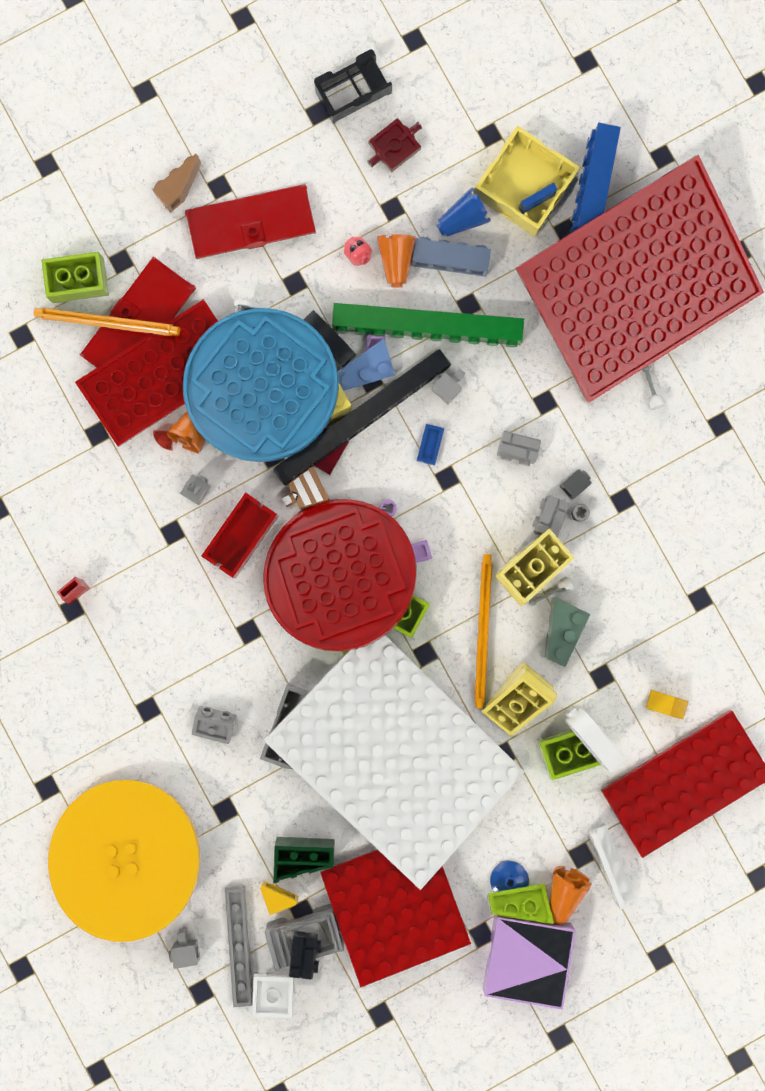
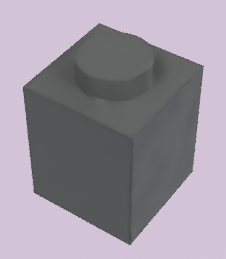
M578 469L559 486L573 500L592 482L590 481L591 477L586 471Z

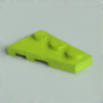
M545 884L487 894L491 915L550 925L554 924Z

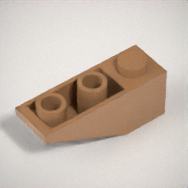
M197 154L187 157L179 168H174L168 177L158 181L152 189L155 196L170 213L185 201L201 166V161Z

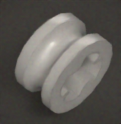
M578 504L573 507L571 515L576 521H584L588 519L590 510L585 504ZM578 508H581V510H585L583 518H580V516L576 515V512H578Z

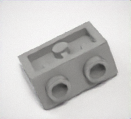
M199 706L194 718L192 735L229 744L237 715L228 711L215 710L207 706Z

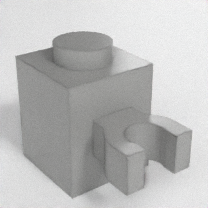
M459 368L452 377L446 373L442 376L438 375L432 382V391L449 405L462 390L458 382L464 377L465 372Z
M192 474L180 494L200 505L211 488L207 484L209 480L200 474L197 477Z
M187 928L179 929V932H177L178 942L174 943L171 950H169L170 963L173 962L174 969L195 966L200 960L197 939L189 941Z

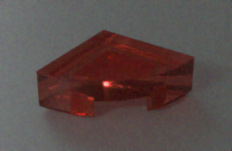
M153 430L155 441L162 448L173 451V441L168 437V431Z

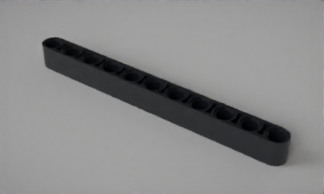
M438 349L321 433L309 446L277 465L273 469L274 473L284 486L288 485L306 470L318 464L438 375L442 374L452 364L444 353Z

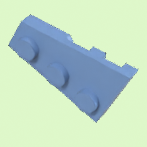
M382 339L338 371L339 384L343 391L395 375L385 339Z

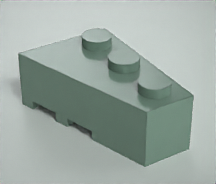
M552 597L544 657L566 667L590 614L556 597Z

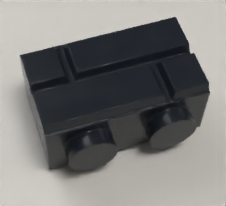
M294 932L289 977L311 980L314 973H318L319 961L315 960L316 953H320L321 940H318L317 933Z

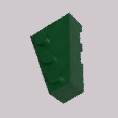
M277 837L274 846L273 884L290 877L291 879L296 878L298 875L308 872L310 874L332 868L334 864L335 839Z

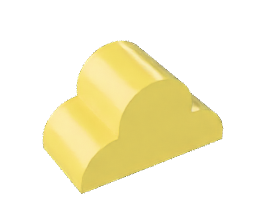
M549 528L501 567L495 577L520 606H523L574 559V556Z
M522 662L508 676L501 688L491 697L481 712L512 736L552 705L557 697V693L554 692V686L525 662Z

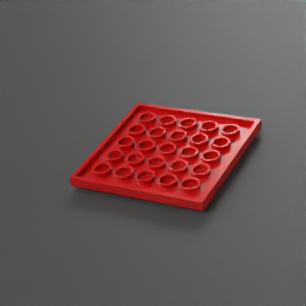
M378 849L320 871L360 988L471 944L443 866L440 867L421 890Z

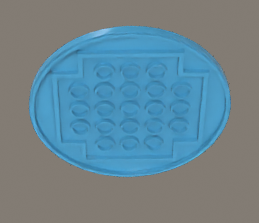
M270 308L243 310L221 319L210 327L191 351L183 378L185 406L198 432L206 441L222 453L250 462L280 460L292 456L309 446L329 423L337 403L339 390L338 371L333 354L319 332L300 317L282 310Z

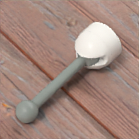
M647 366L642 370L646 373L652 393L649 406L651 410H656L664 407L666 404L663 397L656 394L649 373L650 367Z
M565 577L559 581L558 588L536 599H530L529 604L530 606H535L537 602L558 591L569 593L574 588L568 577Z

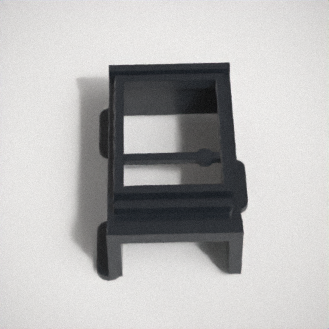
M372 49L358 55L355 63L333 74L331 71H328L314 79L315 92L333 124L372 102L392 94L391 81L387 83L376 63V54ZM362 74L371 92L362 95L353 78ZM350 80L359 97L351 103L334 110L325 92Z

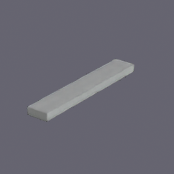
M245 886L226 887L225 899L233 1007L252 1006L253 988Z

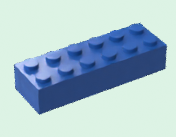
M598 122L596 128L591 130L590 137H588L586 143L587 154L584 156L582 163L584 169L578 184L581 186L575 198L577 205L571 219L574 222L569 230V234L605 211L621 129L619 126Z

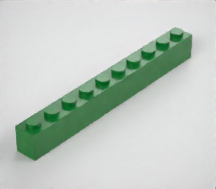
M334 303L332 329L341 334H346L347 331L355 332L357 335L374 333V336L384 337L387 334L393 335L392 337L394 338L411 336L415 340L430 338L431 341H442V339H448L452 343L468 341L469 344L476 345L484 342L489 346L506 344V347L515 348L517 345H521L523 341L524 318Z

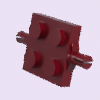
M397 118L372 137L368 144L375 151L376 155L367 161L370 167L373 168V166L381 161L393 172L420 151L421 145L416 141L414 134L422 129L421 124L416 122L412 127L408 128Z

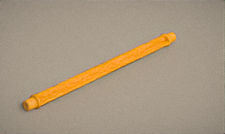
M35 308L33 312L35 317L47 320L166 336H179L180 327H175L171 324L61 311L50 308Z
M483 554V562H481L479 629L474 695L475 708H484L493 565V562H491L492 555Z

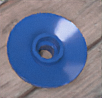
M504 861L493 869L490 876V884L493 892L522 888L529 885V877L525 868L519 863ZM510 879L514 881L511 886L507 885V881Z

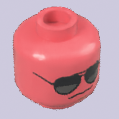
M351 237L346 241L344 255L353 265H365L370 261L372 249L362 237Z

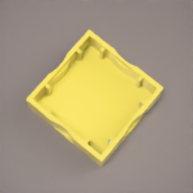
M517 126L502 147L498 158L488 167L475 186L473 195L477 193L483 203L535 237L576 178L581 167L560 153L547 148L539 139ZM552 183L556 185L558 190L554 197L524 214L521 213L519 206L522 200Z

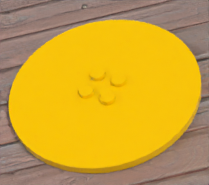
M126 779L97 785L81 794L69 805L54 829L48 855V871L52 890L67 917L75 925L92 936L113 942H131L152 936L170 925L181 914L194 893L200 871V847L195 827L181 804L172 795L153 784Z

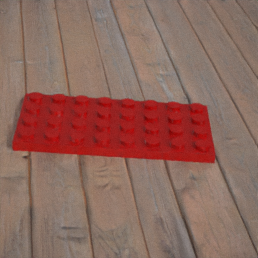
M204 299L165 323L180 327L179 336L150 333L75 381L118 447L185 405L183 378L189 355L201 336L218 322Z
M729 710L602 788L601 792L639 855L644 858L764 784L765 762L734 712Z

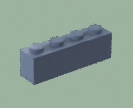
M420 237V239L416 238L412 266L486 277L491 249L484 245H476L474 247L468 246L467 243L463 242L453 244L447 240L432 241L428 237Z

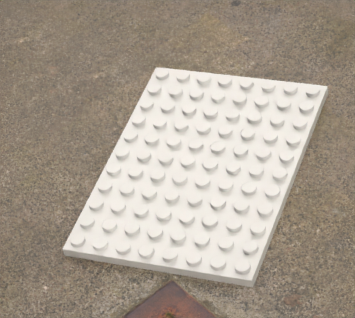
M386 635L365 647L349 650L264 740L420 890L525 772Z

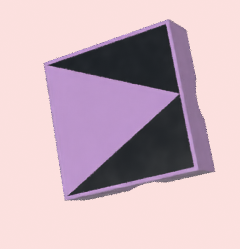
M494 915L491 950L487 959L483 982L484 995L486 997L563 1010L575 936L573 925L571 923L561 925L554 923L550 925Z

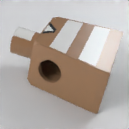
M314 467L309 468L288 484L291 493L281 497L286 507L297 503L300 510L330 500Z

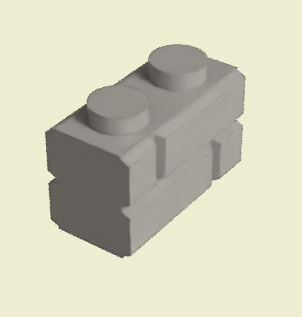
M503 431L497 455L501 456L500 459L512 461V459L519 460L521 465L530 466V464L536 462L541 440Z
M551 495L547 496L546 499L543 498L539 506L541 513L539 517H535L532 527H535L533 532L541 535L550 528L558 538L570 503Z

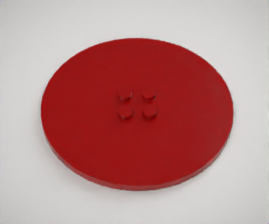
M335 499L316 504L304 509L291 518L273 540L267 553L263 571L266 601L280 626L305 645L334 652L365 647L390 632L399 623L410 606L417 581L416 557L403 528L382 509L363 501L351 499Z

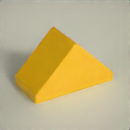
M651 690L646 708L668 716L684 719L689 701Z
M263 881L260 888L270 915L297 904L299 896L269 882Z

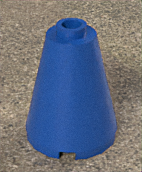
M473 187L438 219L439 224L436 226L441 235L446 234L448 237L491 222L490 217L485 218L487 211L477 193L472 194L474 192Z

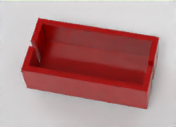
M245 492L201 557L236 579L279 515Z

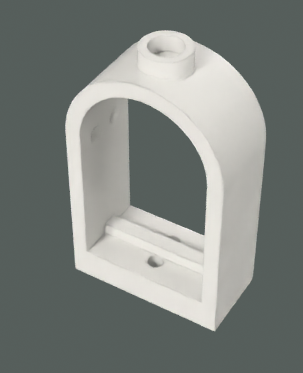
M574 707L566 713L568 718L565 721L604 769L612 773L626 761L624 756L582 708L577 710Z

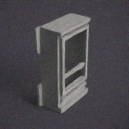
M331 904L317 907L313 910L312 914L287 921L283 917L267 923L265 936L275 971L290 966L291 954L285 932L293 929L298 931V928L327 920L333 941L332 945L322 947L320 953H316V958L344 951L342 935Z

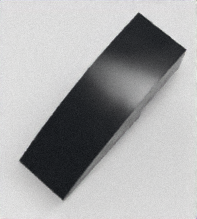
M314 310L303 319L324 338L333 354L334 360L342 368L356 355L348 344Z

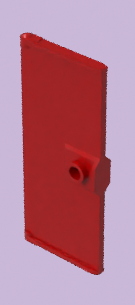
M306 184L185 210L196 260L241 249H255L269 243L316 233Z
M153 256L125 295L113 307L109 316L165 324L177 315L192 293H194L196 287ZM100 327L80 353V356L97 368L150 333Z

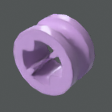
M384 500L380 504V509L384 510L383 506L385 504H391L393 512L387 513L392 517L397 510L396 504L392 500Z

